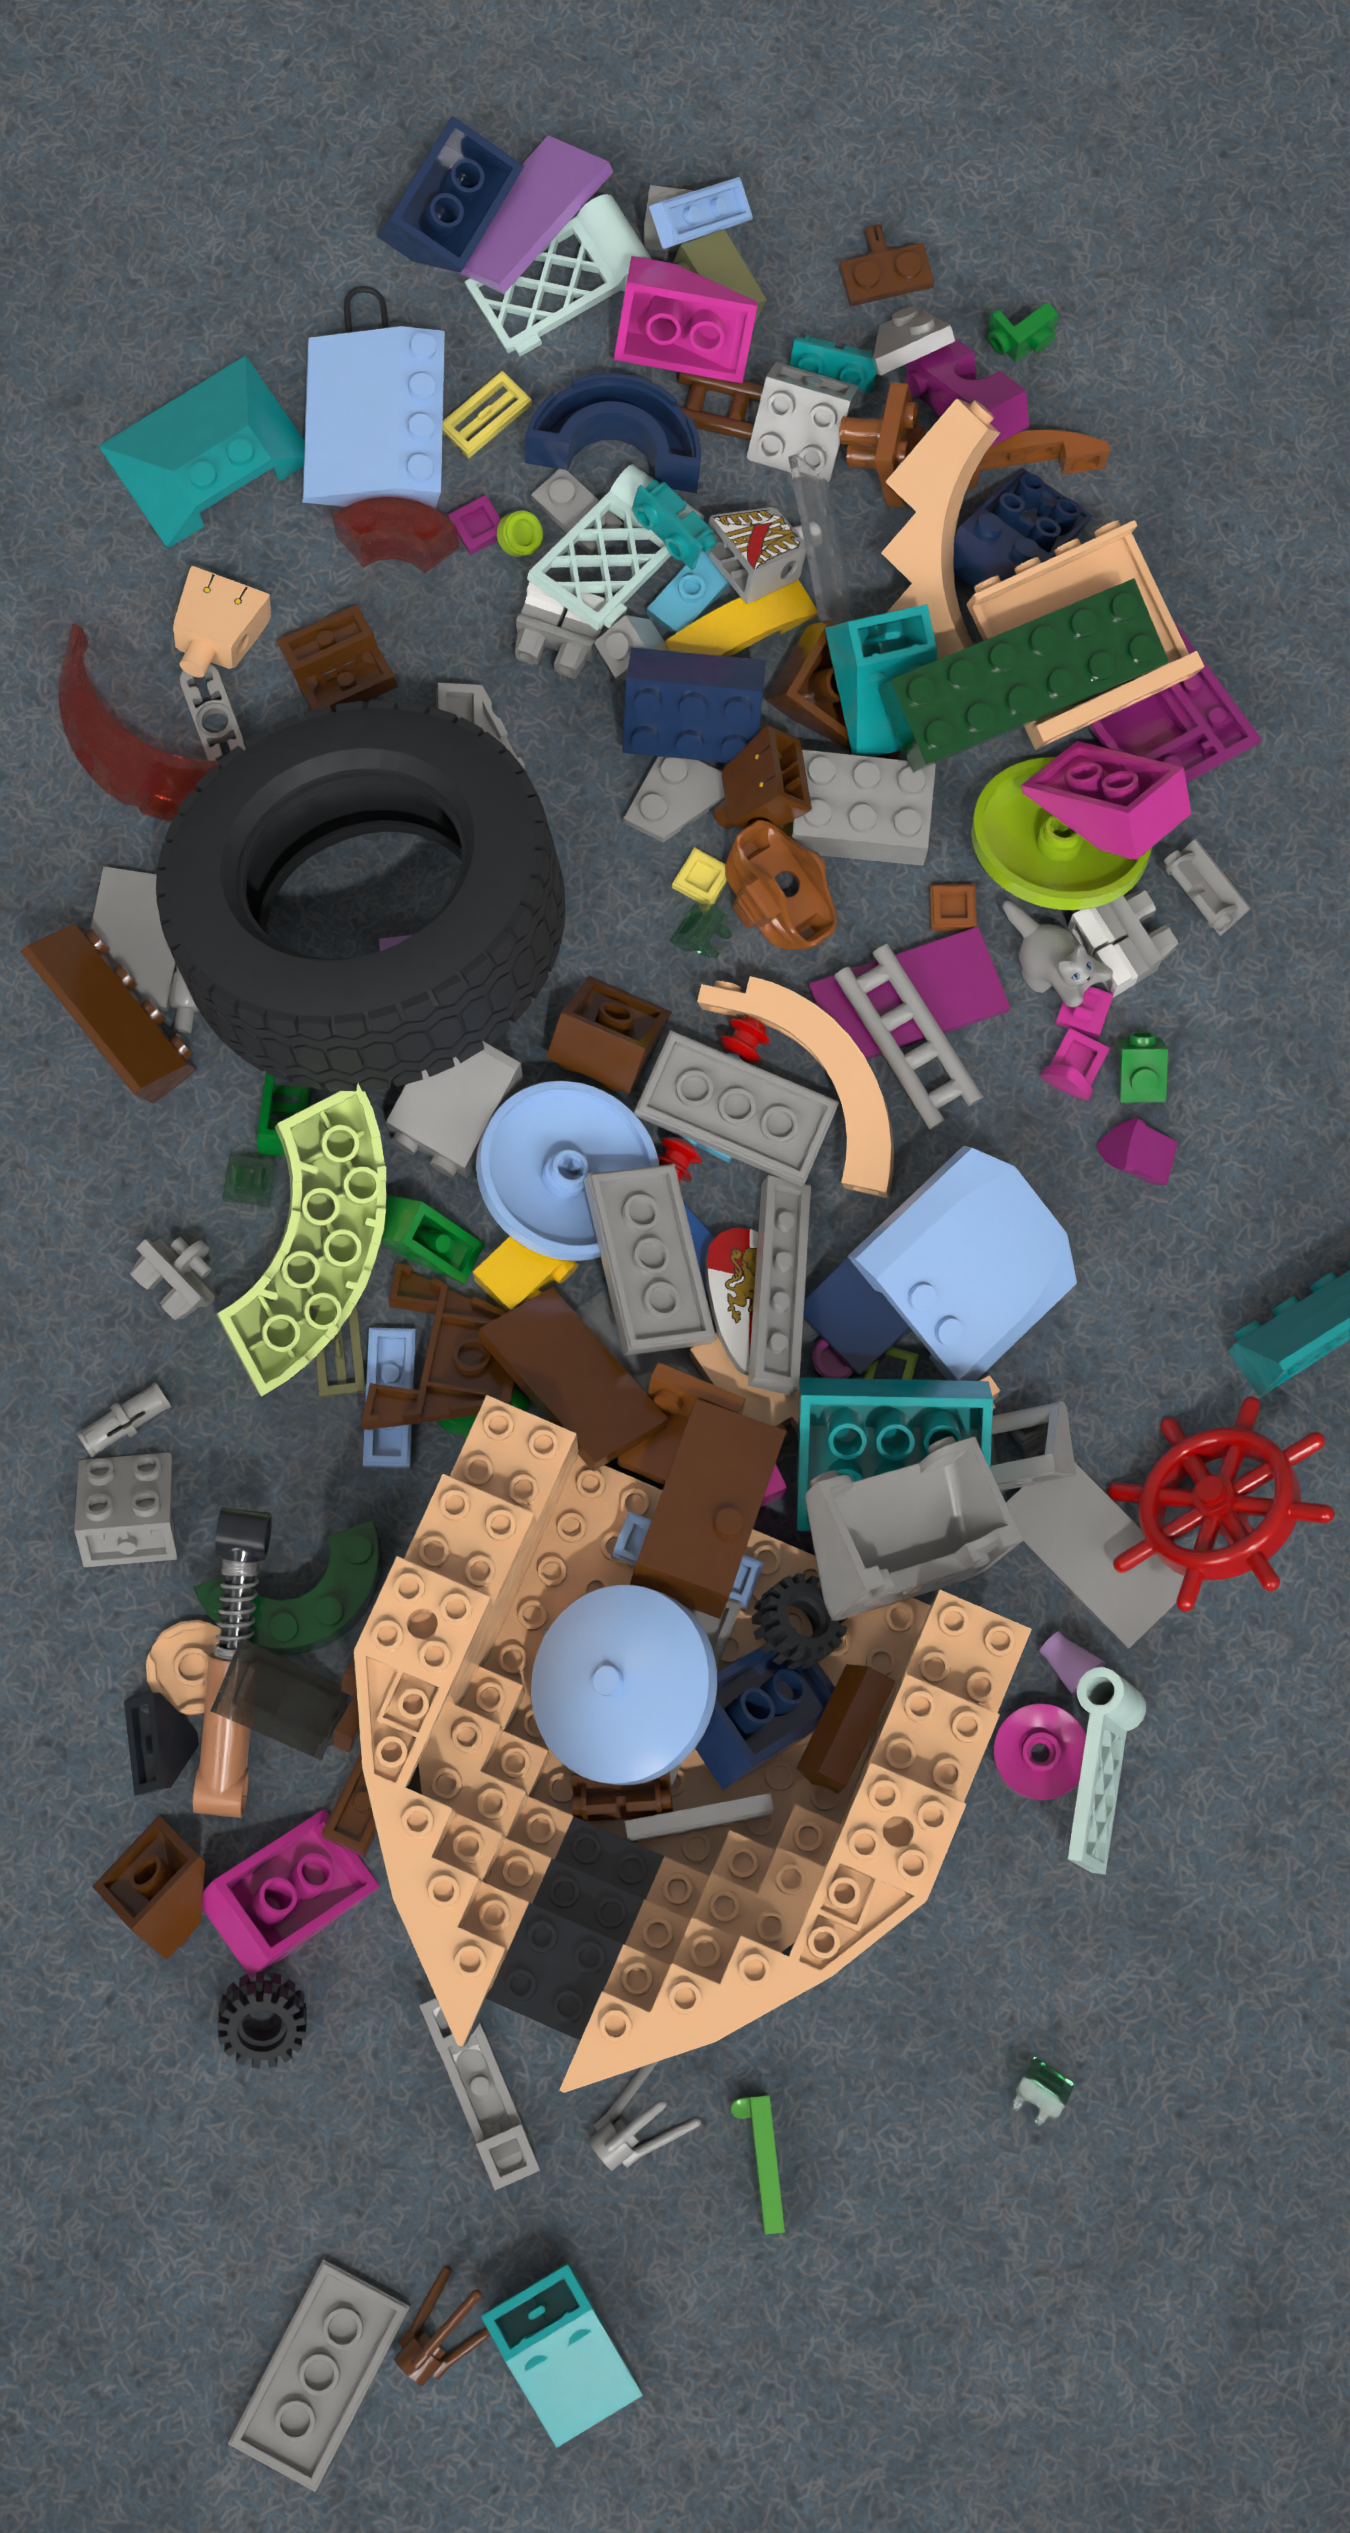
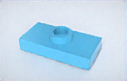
M701 550L696 568L692 571L685 565L648 606L647 615L674 635L700 619L730 586V583L707 554Z

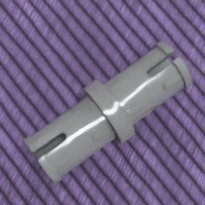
M154 1382L150 1387L120 1405L117 1401L110 1406L112 1411L81 1431H77L76 1434L93 1458L98 1452L128 1434L131 1438L138 1433L137 1427L172 1406L158 1384Z

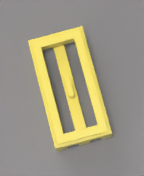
M501 371L443 420L442 434L446 435L451 443L458 447L462 454L469 459L532 405V399L506 373ZM504 386L508 390L492 405H488L460 432L454 428ZM514 398L517 399V401H515L510 407H508L504 412H502L490 424H488L484 429H482L470 441L466 440L483 424H485L490 418H492L503 407H505L510 401H512Z

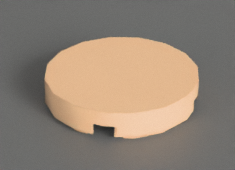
M201 1620L182 1621L164 1630L156 1639L151 1651H149L146 1660L147 1682L153 1693L160 1692L179 1713L188 1716L204 1714L209 1653L214 1652V1649H216L215 1645L220 1643L216 1635L221 1633V1629L216 1625Z

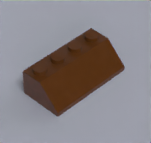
M73 924L23 948L20 951L134 1095L154 1104L197 1070L189 1060L194 1055L191 1048L177 1033L172 1037L161 1025L166 1020L163 1013L149 998L142 1002L133 990L138 985L137 981L123 964L120 963L115 967L105 955L110 950V947L95 929L92 928L87 932L80 926Z

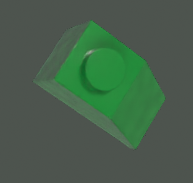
M389 1195L385 1206L384 1230L380 1244L397 1255L465 1285L485 1244L422 1201Z

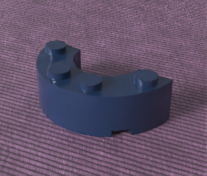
M602 373L573 380L572 386L560 391L558 394L555 395L552 392L541 403L531 418L525 435V463L568 471L573 457L585 446L600 440H619L635 446L647 457L653 469L654 480L656 479L660 484L666 482L674 490L697 494L701 463V444L696 426L692 418H688L677 405V399L672 394L648 380L619 373Z

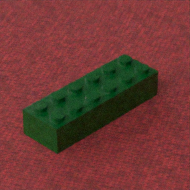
M1133 578L890 679L878 690L914 773L1133 681L1168 664L1169 660L1136 580Z

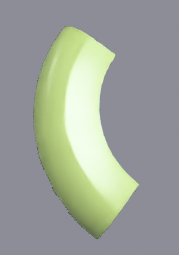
M359 1083L356 1092L339 1091L277 1123L275 1126L283 1145L290 1176V1206L285 1232L276 1254L259 1280L232 1305L216 1314L261 1397L288 1381L303 1369L335 1337L361 1297L377 1257L386 1213V1166L381 1135L374 1111L366 1092L361 1090ZM321 1305L313 1321L311 1319L310 1306Z

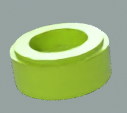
M516 511L505 515L500 520L497 527V539L499 545L507 554L520 557L530 555L540 547L543 539V530L540 521L535 515L528 511Z

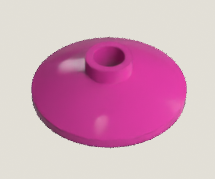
M1032 1704L1022 1707L1009 1715L996 1734L993 1752L998 1773L1013 1791L1026 1798L1051 1800L1061 1797L1075 1788L1080 1781L1086 1734L1080 1723L1070 1713L1057 1706ZM1041 1744L1048 1749L1049 1756L1045 1762H1037L1032 1758L1031 1749L1034 1745Z

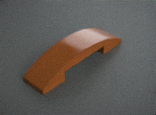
M1020 431L986 451L973 473L967 489L977 488L980 471L1059 459L1062 475L1105 469L1110 452L1109 444L1095 437L1068 431Z

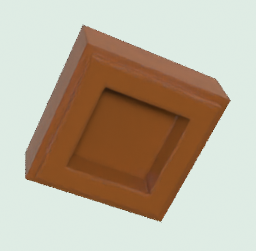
M975 884L930 885L931 931H966L977 927Z

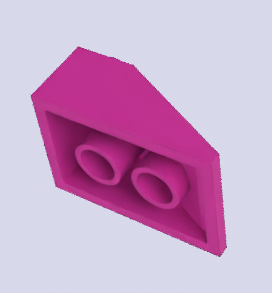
M631 256L614 360L743 383L758 302L676 264Z
M1079 741L1072 744L1021 785L1023 794L1099 850L1120 855L1127 859L1137 860L1191 815L1184 767Z
M325 1809L213 1880L203 1892L202 1910L251 1979L256 1977V1972H264L288 1956L380 1887L356 1853L321 1838L323 1829L330 1817Z

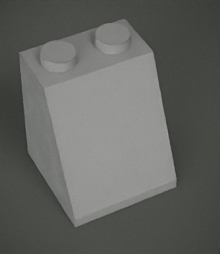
M484 1041L485 1049L466 1061L460 1063L455 1057L453 1058L455 1067L432 1077L428 1076L426 1070L422 1071L423 1080L406 1084L386 1121L388 1131L393 1135L391 1142L411 1155H414L417 1150L432 1158L430 1161L431 1166L451 1178L454 1177L456 1172L465 1178L469 1176L476 1165L478 1145L487 1124L506 1100L524 1088L521 1063Z

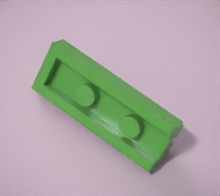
M770 2095L736 2099L731 2104L733 2116L739 2119L751 2118L764 2234L783 2233L785 2229Z

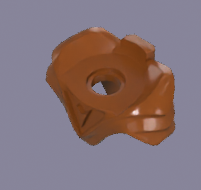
M758 820L742 830L737 835L725 865V877L737 896V899L733 902L732 909L743 925L750 929L756 925L772 945L786 950L813 948L836 930L837 913L828 890L824 858L817 852L798 844L779 827L768 821ZM789 873L796 878L798 890L795 895L785 897L782 889L775 881L777 874Z

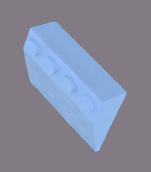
M399 326L308 338L302 503L404 513L435 512L441 494L445 331Z

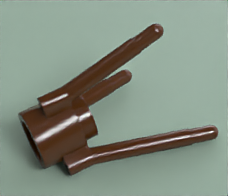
M447 2265L443 2267L437 2280L434 2282L411 2327L398 2341L403 2349L394 2358L400 2369L421 2386H424L432 2376L439 2380L450 2366L491 2336L487 2327H485L442 2358L446 2353L442 2342L481 2298V2291L478 2289L472 2291L433 2336L427 2331H424L420 2337L418 2336L452 2272L451 2267Z

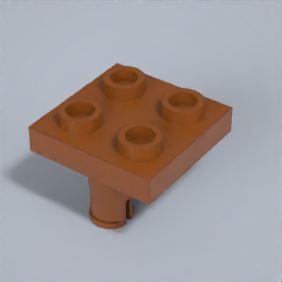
M905 383L890 384L885 412L880 419L843 416L840 423L839 437L841 444H848L846 454L848 468L876 469L887 507H905L906 501L886 483V480L925 436L924 426L918 425V403L912 401L909 385Z

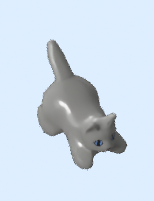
M1004 901L1003 910L1009 921L1023 936L1018 955L1022 965L1023 979L1032 990L1043 993L1053 986L1065 1005L1073 1008L1083 1002V994L1088 987L1112 978L1113 970L1089 956L1084 946L1077 943L1075 936L1061 925H1040L1022 908L1011 901Z

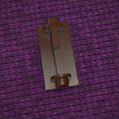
M670 1771L659 1778L635 1785L607 1784L590 1780L578 1774H571L573 1791L572 1813L573 1816L581 1820L599 1821L640 1818L673 1812Z

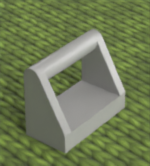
M1063 1401L992 1416L990 1470L1000 1491L1076 1476L1068 1412ZM1049 1423L1045 1455L997 1464L993 1434Z

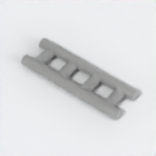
M885 944L872 953L879 963L875 968L856 978L851 969L846 967L836 973L834 977L926 1125L931 1130L945 1121L938 1110L940 1107L960 1095L968 1107L979 1102L984 1097L889 945ZM889 980L903 1003L880 1016L866 993ZM914 1019L927 1042L904 1055L890 1032L907 1021ZM938 1057L951 1080L928 1093L914 1070Z

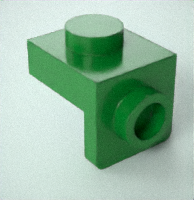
M1047 302L1016 326H1013L1002 312L997 309L990 315L987 330L988 340L998 354L1004 355L1006 353L1014 362H1017L1031 350L1039 353L1052 343L1055 338L1059 314Z
M1144 1031L1131 1032L1128 1034V1038H1118L1117 1050L1120 1054L1118 1091L1120 1102H1166L1168 1048L1162 1038H1156L1155 1033Z

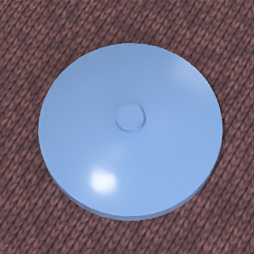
M552 1081L536 1084L519 1091L506 1100L487 1124L481 1136L476 1157L477 1180L482 1198L489 1212L501 1228L526 1248L547 1257L567 1261L591 1260L601 1257L583 1181L586 1175L659 1166L657 1152L650 1135L641 1121L627 1106L603 1090L570 1081Z
M615 1585L600 1588L584 1595L569 1605L557 1617L545 1634L535 1658L531 1679V1700L535 1721L543 1740L551 1752L562 1764L578 1775L593 1781L614 1785H635L651 1781L668 1773L687 1758L706 1731L714 1710L717 1693L715 1657L707 1634L699 1621L684 1605L664 1593L635 1585Z

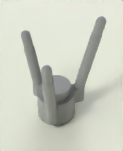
M658 2061L641 2067L609 2111L593 2124L597 2132L588 2139V2142L611 2171L621 2163L628 2168L640 2157L679 2138L701 2124L700 2118L695 2117L635 2148L633 2147L640 2142L635 2134L665 2109L666 2102L664 2100L657 2101L629 2125L622 2118L614 2124L616 2118L652 2072Z

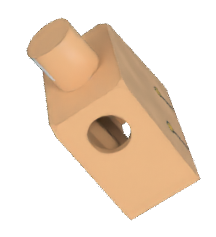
M191 566L173 625L175 647L185 653L180 662V667L187 674L198 678L205 675L210 663L227 669L235 668L258 639L271 618L270 594Z

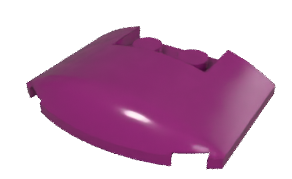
M1174 621L1188 653L1195 652L1194 646ZM1201 656L1204 668L1195 676L1089 725L1105 748L1184 767L1186 783L1258 745L1261 742V738Z

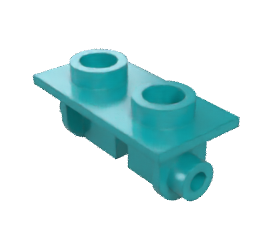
M806 334L805 338L798 336L796 339L794 338L790 366L857 385L860 391L873 393L877 374L873 360L874 350L869 349L867 351L846 345L841 350L835 348L836 343L812 338L809 334Z
M655 479L646 488L642 485L638 486L631 508L637 521L645 529L652 530L665 543L668 552L676 560L683 561L693 571L696 568L701 550L707 554L717 545L718 541L713 537L715 531L694 511L681 520L677 515L686 509L687 504L666 482L660 484Z

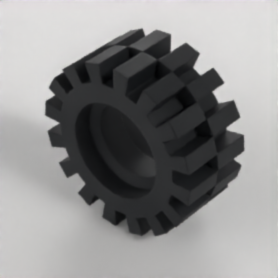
M797 1573L792 1578L790 1575L783 1578L765 1592L754 1606V1609L758 1612L752 1616V1624L761 1625V1627L753 1632L755 1639H765L767 1643L761 1647L765 1654L771 1650L776 1652L772 1660L780 1665L788 1659L787 1668L795 1670L800 1665L802 1669H806L817 1664L841 1645L843 1641L840 1638L846 1635L847 1626L840 1624L848 1618L832 1621L823 1601L822 1590L818 1587L820 1579L814 1575L806 1581L805 1573ZM788 1606L797 1607L807 1615L813 1630L811 1637L799 1634L791 1626L787 1617Z
M265 1971L256 1972V1981L252 1982L248 1974L240 1977L239 1987L232 1982L227 1987V1995L222 1994L220 1999L217 2029L220 2045L224 2044V2052L229 2057L236 2052V2062L244 2065L247 2058L252 2059V2068L260 2069L261 2060H268V2066L272 2068L277 2066L279 2056L286 2063L292 2059V2049L299 2052L302 2048V2039L306 2038L307 2004L304 2003V1994L301 1989L295 1992V1983L290 1979L282 1985L281 1974L274 1972L271 1981L264 1980ZM267 2010L279 2015L281 2023L272 2029L257 2030L247 2026L243 2019L253 2011Z

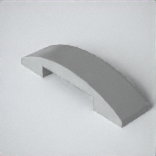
M437 1998L419 2005L473 2133L476 2146L494 2190L540 2171L531 2144L481 2022L470 2036L466 2046L460 2047L454 2039Z

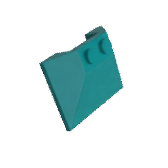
M246 355L98 446L167 549L205 527L200 512L268 470H271L280 482L304 467V439Z

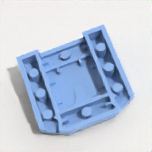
M963 1146L847 1256L872 1288L883 1293L931 1353L929 1358L947 1380L977 1381L1077 1284L1068 1234L1015 1166L968 1146Z

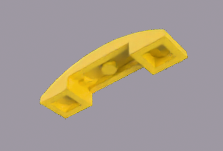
M797 579V581L751 603L746 604L739 597L706 614L664 642L670 651L730 657L777 631L783 634L818 616L819 612L801 582Z

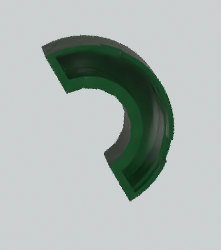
M373 1520L328 1536L331 1555L327 1571L317 1586L299 1598L282 1601L262 1597L259 1594L252 1600L257 1607L251 1612V1615L255 1618V1622L250 1625V1628L254 1631V1635L249 1638V1641L253 1644L252 1648L280 1655L307 1653L338 1640L360 1621L373 1600L382 1570L381 1541ZM226 1575L193 1587L202 1607L216 1624L222 1621V1614L218 1610L223 1608V1601L219 1597L224 1595V1588L220 1584L225 1583Z

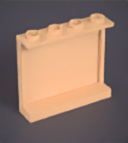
M1119 520L1108 523L1094 532L1095 539L1082 545L1079 539L1069 541L1054 550L1056 557L1041 563L1039 557L1030 559L1014 569L1016 575L1004 581H1001L999 576L991 577L974 587L976 593L966 604L984 641L1133 578L1136 580L1169 663L1133 681L1024 726L1035 750L1195 676L1204 668L1197 651L1191 654L1188 653L1132 535V532L1138 526L1135 520L1123 526L1120 525Z

